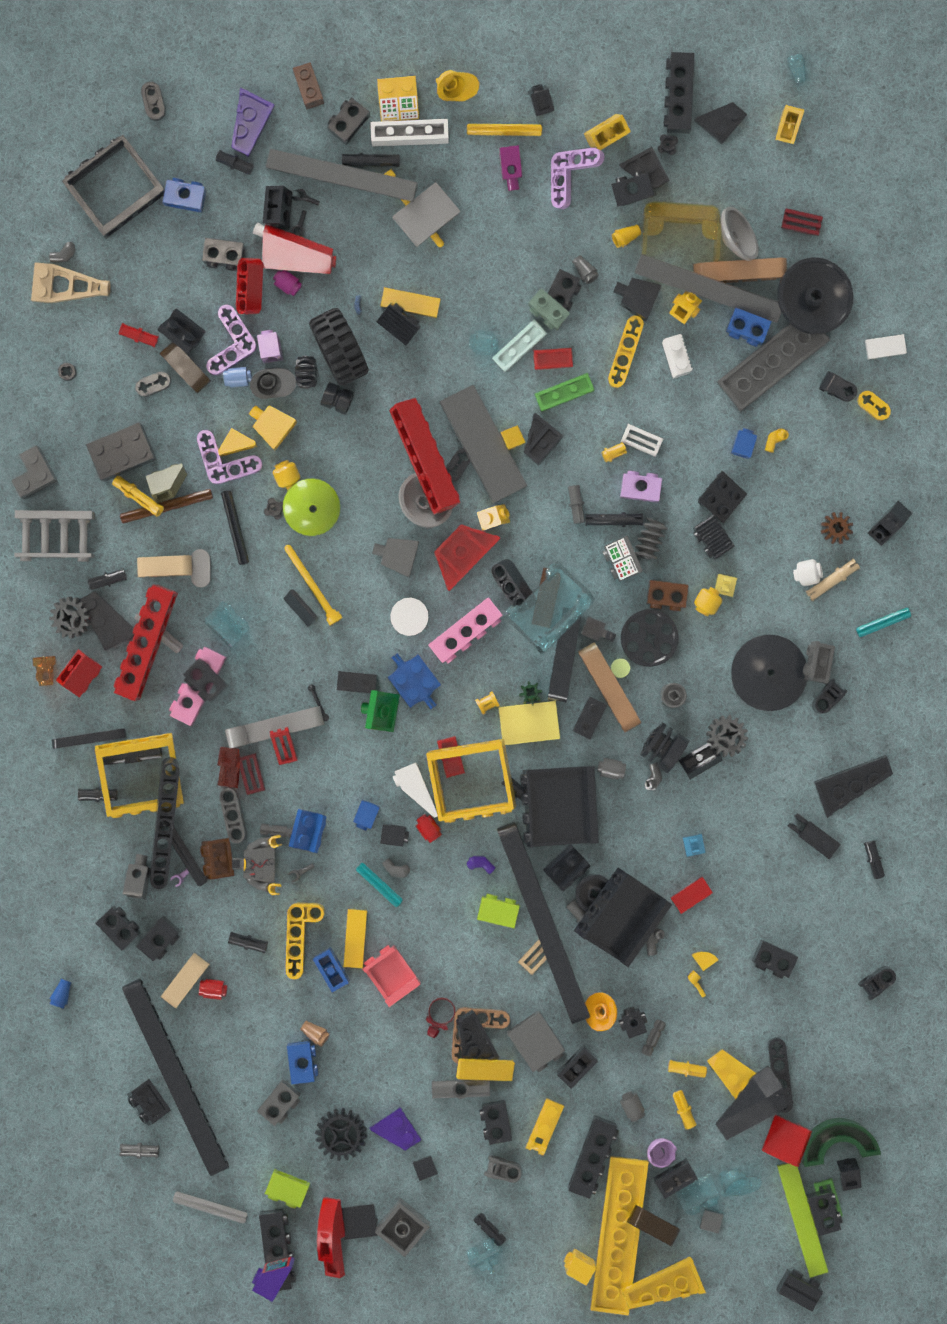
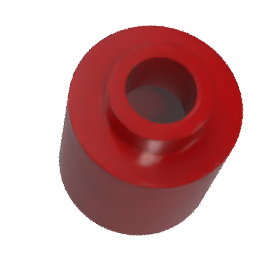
M424 814L416 820L417 824L415 827L425 841L428 840L431 843L442 835L440 827L431 815L426 816Z
M201 980L199 995L203 996V998L222 1000V997L227 995L228 985H224V981Z

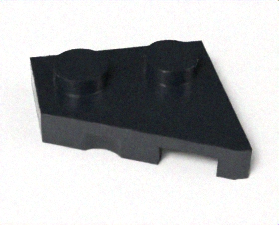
M731 102L696 117L694 121L720 144H723L747 114L735 103Z
M652 146L619 164L623 170L633 177L634 173L645 170V173H651L655 189L670 182Z
M534 413L524 454L539 466L564 436L537 413Z

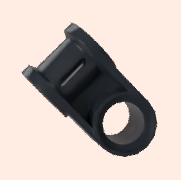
M827 371L819 387V390L822 392L827 391L828 395L845 402L853 400L858 392L856 385L830 371ZM848 388H850V389H851L850 392H851L853 395L850 394V395L847 397V396H845V393H846V392L843 391V389H844V390H847Z
M832 678L829 684H826L813 700L812 709L819 714L829 712L845 696L847 690H843L835 683V679ZM819 700L825 701L826 708L824 710L818 708Z
M882 966L861 980L858 985L863 987L869 995L868 999L872 1000L896 981V974L890 967ZM884 972H891V977L888 980H882Z

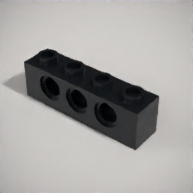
M671 52L670 58L666 59V70H669V77H666L665 89H669L668 96H665L664 108H668V114L664 115L663 127H667V133L690 134L695 53ZM680 70L684 73V77L679 78L674 72ZM679 89L684 95L677 97L674 94V90ZM679 108L682 110L683 114L681 116H676L673 113V110Z
M594 1115L570 1179L568 1191L588 1199L591 1198L592 1194H596L598 1176L602 1177L604 1173V1160L609 1158L612 1151L610 1144L612 1140H616L619 1132L616 1129V1123ZM599 1135L606 1137L605 1142L602 1144L595 1141ZM593 1153L599 1155V1159L595 1162L589 1160V1156ZM586 1171L593 1174L588 1180L582 1178V1174Z
M283 1208L260 1211L259 1220L265 1264L293 1257V1253L289 1252L288 1245L291 1244L290 1232L286 1233V1225H289L288 1214H284ZM278 1227L281 1233L275 1235L271 1232V1228ZM280 1246L283 1252L280 1254L275 1253L273 1247ZM295 1271L289 1272L279 1291L292 1289L293 1283H296Z

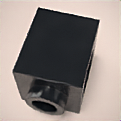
M383 824L380 844L403 847L404 843H408L409 831H406L405 826Z

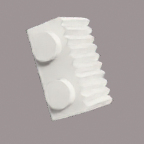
M681 334L665 338L662 342L673 379L690 374L693 369L691 364H689L690 360H688V353H686L685 342H683Z

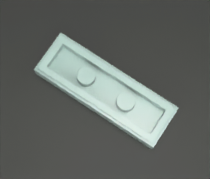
M534 319L492 359L506 372L546 336L547 332Z

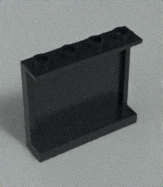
M594 766L523 770V774L520 775L521 786H524V794L521 795L522 805H525V813L522 814L523 824H526V832L523 834V839L527 847L599 843Z
M618 867L581 921H579L574 932L629 967L673 904Z

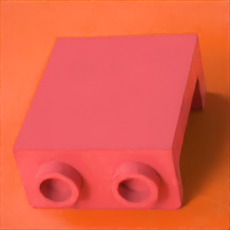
M387 945L380 950L381 955L374 959L372 956L364 962L365 966L362 969L382 994L389 1007L421 985L420 980L394 945L391 948Z

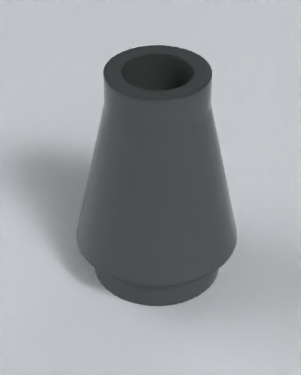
M581 255L572 261L582 282L590 284L598 278V270Z

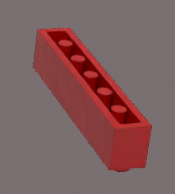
M416 398L396 403L389 412L433 514L453 509L460 503L459 494L453 486L451 475L447 472L444 459L438 451L436 440L432 437L429 424L425 421L420 404Z

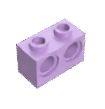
M273 330L262 331L261 335H257L262 361L264 363L282 361L280 339L277 333H273Z

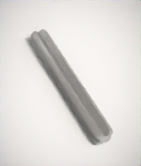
M176 1192L173 1197L174 1203L236 1222L245 1223L247 1219L246 1212L188 1194Z

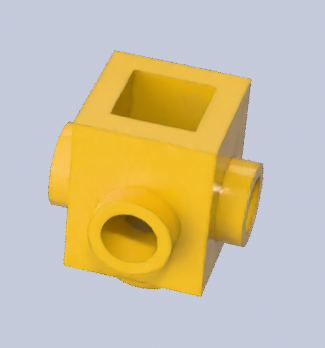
M687 291L683 295L679 293L672 302L675 305L669 313L685 324L690 317L695 318L701 309L698 307L702 300L695 294Z

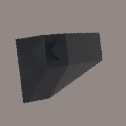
M768 1065L749 1079L746 1087L739 1092L732 1105L726 1109L716 1122L717 1128L726 1140L772 1117L793 1103Z

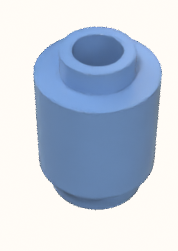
M247 367L228 368V371H223L225 386H230V388L249 386V382L252 379L251 370L247 371Z

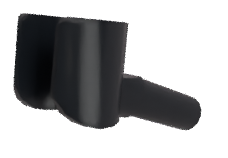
M294 190L300 194V198L292 196L294 201L305 200L319 205L320 201L306 195L305 190Z
M302 210L298 224L292 228V234L295 233L296 228L301 229L300 237L304 234L303 224L307 211Z

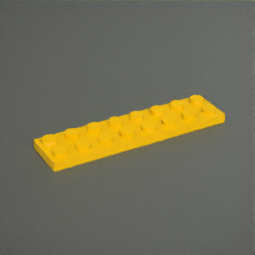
M610 1156L590 1306L591 1311L629 1315L630 1308L621 1289L633 1284L640 1229L627 1223V1220L635 1205L643 1208L649 1164L646 1160Z

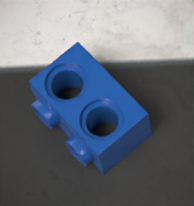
M735 308L726 332L729 333L731 338L739 340L741 337L747 340L746 343L757 347L758 344H763L772 321ZM737 320L741 321L744 325L743 329H736L734 322ZM752 328H759L761 336H754Z

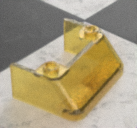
M655 201L646 204L643 211L641 254L646 255L647 235L656 236L660 234L664 223L702 225L703 236L709 240H714L713 262H718L720 258L721 218L717 207L713 205Z

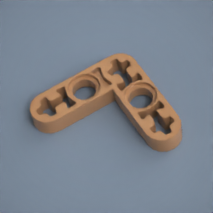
M466 1007L457 1009L454 1016L453 1061L457 1064L459 1061L458 1056H455V1053L459 1052V1046L455 1047V1043L460 1045L456 1037L458 1032L456 1020L462 1011L466 1014L473 1010L476 1015L485 1013L488 1016V1020L485 1023H481L482 1026L499 1029L507 1027L510 1023V1016L506 1011ZM490 1013H494V1018H499L500 1014H503L507 1021H503L501 1025L499 1021L493 1020V1024H489L491 1021Z

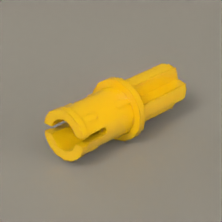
M670 1060L668 1072L685 1074V1077L690 1075L705 1078L707 1067L689 1064V1061L684 1063Z
M683 1091L674 1092L673 1098L678 1108L677 1113L680 1114L685 1129L695 1127L697 1124L691 1112L692 1108L688 1106Z

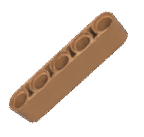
M787 258L693 264V270L695 273L723 281V283L738 282V280L750 282L757 281V279L766 281L776 280V278L781 280L787 271Z
M595 642L579 650L578 654L582 657L585 666L593 676V680L599 690H601L603 697L609 707H611V711L622 726L623 731L627 732L641 724L639 717Z

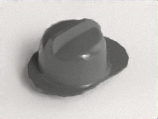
M285 368L262 369L250 381L252 393L261 399L287 396L296 387L294 374Z

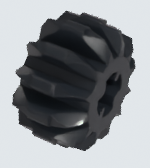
M313 356L298 357L295 362L297 386L304 389L315 387L318 377L316 359Z

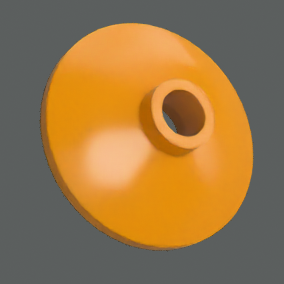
M603 992L594 993L589 996L585 1003L590 1018L585 1019L586 1022L596 1031L610 1029L617 1019L615 1001L611 996Z

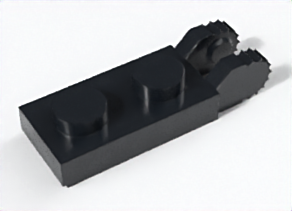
M797 813L794 817L806 825L802 831L799 830L793 823H789L787 826L796 832L802 840L827 859H830L841 844L811 821H807Z

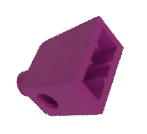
M519 145L499 148L502 180H507L508 191L519 190L518 178H522ZM508 166L514 167V174L508 173Z

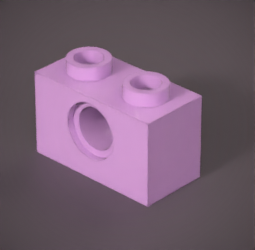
M628 471L622 477L620 498L658 503L662 478H658L657 474L647 473L646 476H640L639 472ZM639 481L644 482L646 490H637L636 483Z

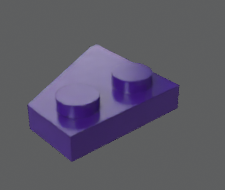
M401 1107L369 1128L372 1132L405 1151L422 1140Z

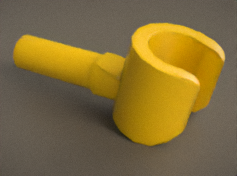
M693 970L688 975V979L697 988L701 997H705L706 994L698 983L701 977Z

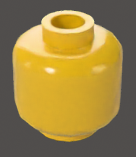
M289 460L276 464L272 472L277 485L280 488L286 487L287 490L301 478L296 464L289 462Z
M712 587L709 590L706 588L701 589L694 601L695 609L705 616L716 614L722 604V598L719 596L720 592Z

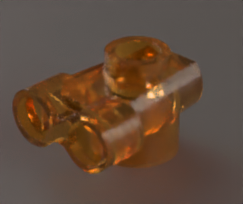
M55 656L32 658L33 667L36 666V680L39 686L53 685L54 665H56ZM46 672L49 674V679L47 680L43 678V674Z

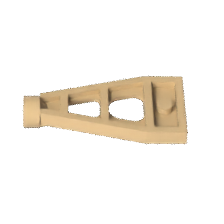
M35 263L31 301L57 303L95 296H109L111 283L110 281L98 280L55 264ZM55 276H62L69 280V289L60 293L53 291ZM75 280L88 282V290L86 292H74Z

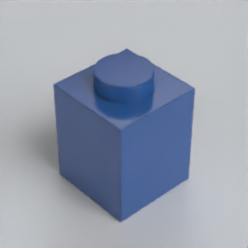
M746 428L737 431L730 454L750 459L757 439V435L753 434L754 431Z
M362 800L353 821L357 823L356 827L365 831L367 828L371 829L380 806Z

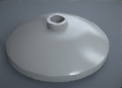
M734 207L724 209L721 215V233L724 244L740 258L747 261L754 260L758 256V243L750 223L738 209Z
M416 473L410 475L402 483L399 490V504L403 513L411 522L421 527L433 528L443 524L449 518L452 509L433 514Z

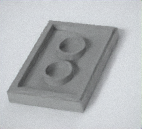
M435 182L416 197L414 202H410L392 218L415 246L418 247L461 211Z

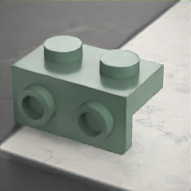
M540 289L528 303L529 311L537 318L538 316L542 317L545 320L543 323L550 330L553 328L558 330L562 326L563 321L569 316V312L543 289Z

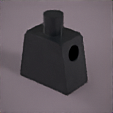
M631 278L628 286L617 282L613 293L623 296L620 304L622 307L641 317L643 321H647L662 285Z

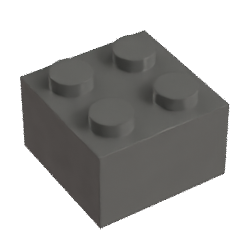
M400 1198L377 1225L375 1233L406 1257L430 1228V1222Z

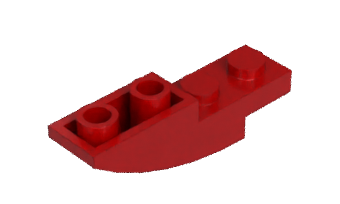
M328 1197L322 1200L318 1220V1261H324L325 1276L342 1278L345 1276L341 1238L345 1236L341 1200Z

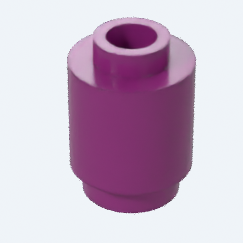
M278 270L273 277L274 285L288 295L295 296L302 287V283L299 282L300 279L287 270Z

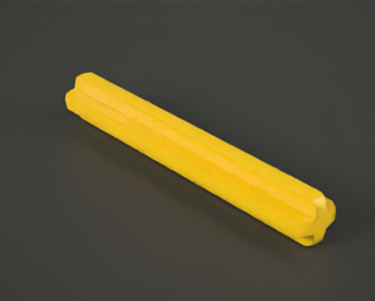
M467 124V134L541 136L542 125Z

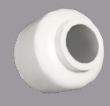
M814 559L799 562L797 569L794 570L795 580L800 581L802 586L819 583L820 578H823L820 562L817 563Z

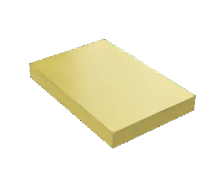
M556 701L534 703V706L523 704L499 707L501 733L505 745L560 739Z

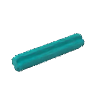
M909 608L901 609L857 627L856 632L859 637H863L910 618L911 612Z
M361 863L356 868V871L391 904L398 907L402 903V898L364 863Z

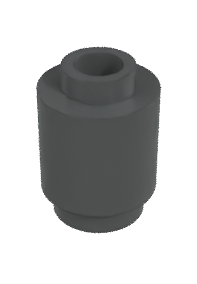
M604 758L603 761L599 760L597 772H601V777L616 780L619 778L623 779L626 764L619 760Z
M630 1091L621 1096L620 1104L631 1122L645 1116V1109L637 1093Z

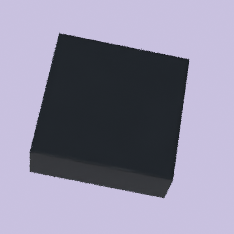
M431 1155L413 1162L419 1181L438 1174Z

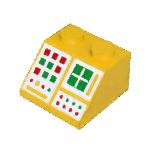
M416 76L377 79L381 122L419 119Z

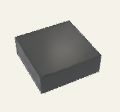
M704 1209L699 1228L719 1234L723 1214Z

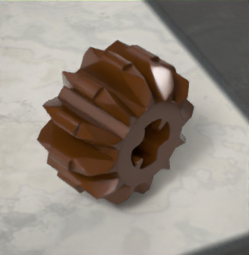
M832 512L831 518L829 516L824 517L828 522L821 523L822 527H826V529L821 530V534L826 532L828 534L825 536V540L832 537L831 544H835L836 539L839 544L843 543V539L849 540L847 534H853V531L848 529V527L853 526V523L847 524V521L850 519L849 516L842 519L843 512H840L838 517L835 512ZM838 523L841 530L836 533L833 526Z

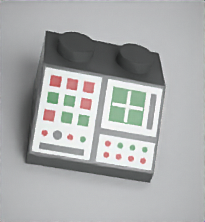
M628 536L604 546L605 550L602 553L606 562H611L613 568L610 571L614 580L618 579L620 582L642 572Z

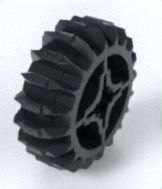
M337 1108L334 1109V1115L328 1111V1119L322 1116L321 1120L323 1123L317 1124V1127L322 1129L315 1131V1134L320 1136L316 1138V1142H322L318 1148L323 1149L325 1147L326 1149L323 1154L327 1155L330 1152V1159H333L335 1154L338 1155V1161L341 1160V1155H344V1159L348 1160L349 1153L354 1158L356 1156L355 1151L360 1153L362 1150L358 1145L365 1146V1142L361 1139H367V1134L362 1133L367 1130V1127H360L364 1120L362 1119L357 1122L359 1114H355L352 1117V1110H349L348 1115L345 1114V1108H342L341 1114L338 1113ZM336 1120L348 1121L344 1126H338L332 1122ZM352 1126L355 1127L357 1132V1140L355 1142L348 1133ZM327 1127L331 1129L330 1131L334 1135L330 1143L327 1141L325 1134ZM346 1129L344 1135L345 1138L337 1139V1131H340L341 1133V1131H344ZM339 1143H344L347 1146H350L346 1149L335 1148L336 1145H338Z

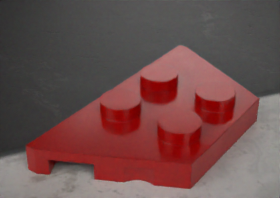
M461 524L434 551L447 590L450 592L501 538L497 535Z

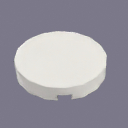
M404 598L398 601L393 606L390 614L394 629L406 636L422 632L427 626L429 619L425 605L414 598Z

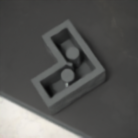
M34 446L19 454L28 472L11 480L20 498L25 499L58 481L40 447Z

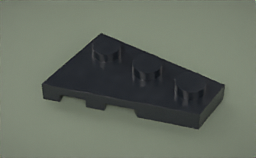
M96 591L79 599V603L86 602L84 608H90L87 615H92V617L88 620L105 651L135 635L133 634L134 627Z
M470 1010L456 1020L462 1059L497 1060L500 1058L473 1010Z

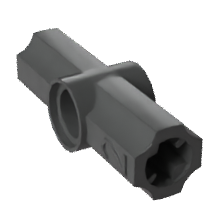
M457 1079L432 1081V1099H463L466 1097L490 1096L489 1080ZM463 1084L466 1087V1091L459 1093L455 1089L456 1086Z

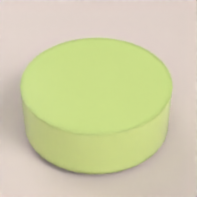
M617 659L611 664V671L615 677L623 678L629 674L630 665L625 659Z

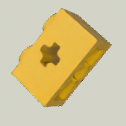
M615 114L585 132L584 136L591 148L602 150L629 134L631 130L623 115Z
M574 1248L572 1253L568 1252L564 1259L566 1274L587 1286L596 1270L595 1261Z

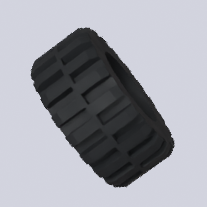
M339 308L330 309L310 320L309 325L319 349L339 385L344 386L368 373L369 368L364 355Z

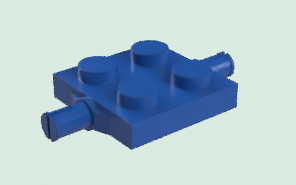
M398 653L395 654L392 659L398 668L387 678L410 708L418 702L425 701L431 710L437 704L430 695L441 684L419 655L404 662Z

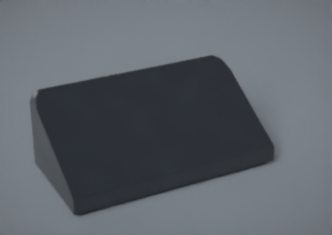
M291 589L284 597L286 603L307 627L318 619V616L294 589Z
M707 743L678 760L690 780L723 761L720 754L716 755L717 749H710L712 743Z

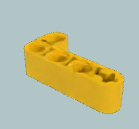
M294 903L288 909L286 975L290 979H298L304 972L306 922H319L325 915V909L321 904ZM299 907L302 910V915L295 917L292 914V908ZM311 909H320L321 916L313 917ZM294 926L299 927L301 935L294 936L291 933V928ZM292 946H298L301 953L293 955L290 949ZM301 959V961L296 962V968L300 969V971L294 974L290 970L294 966V960Z

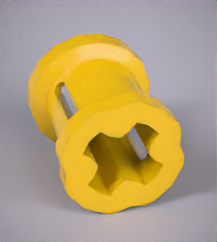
M492 691L488 696L475 700L483 715L486 714L487 710L500 706Z

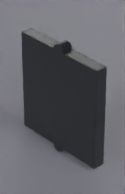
M374 1204L342 1208L345 1231L344 1240L378 1236L375 1233L378 1219L375 1217Z

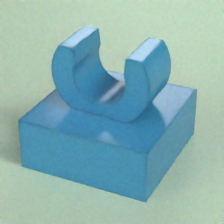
M702 834L683 837L686 857L706 853Z

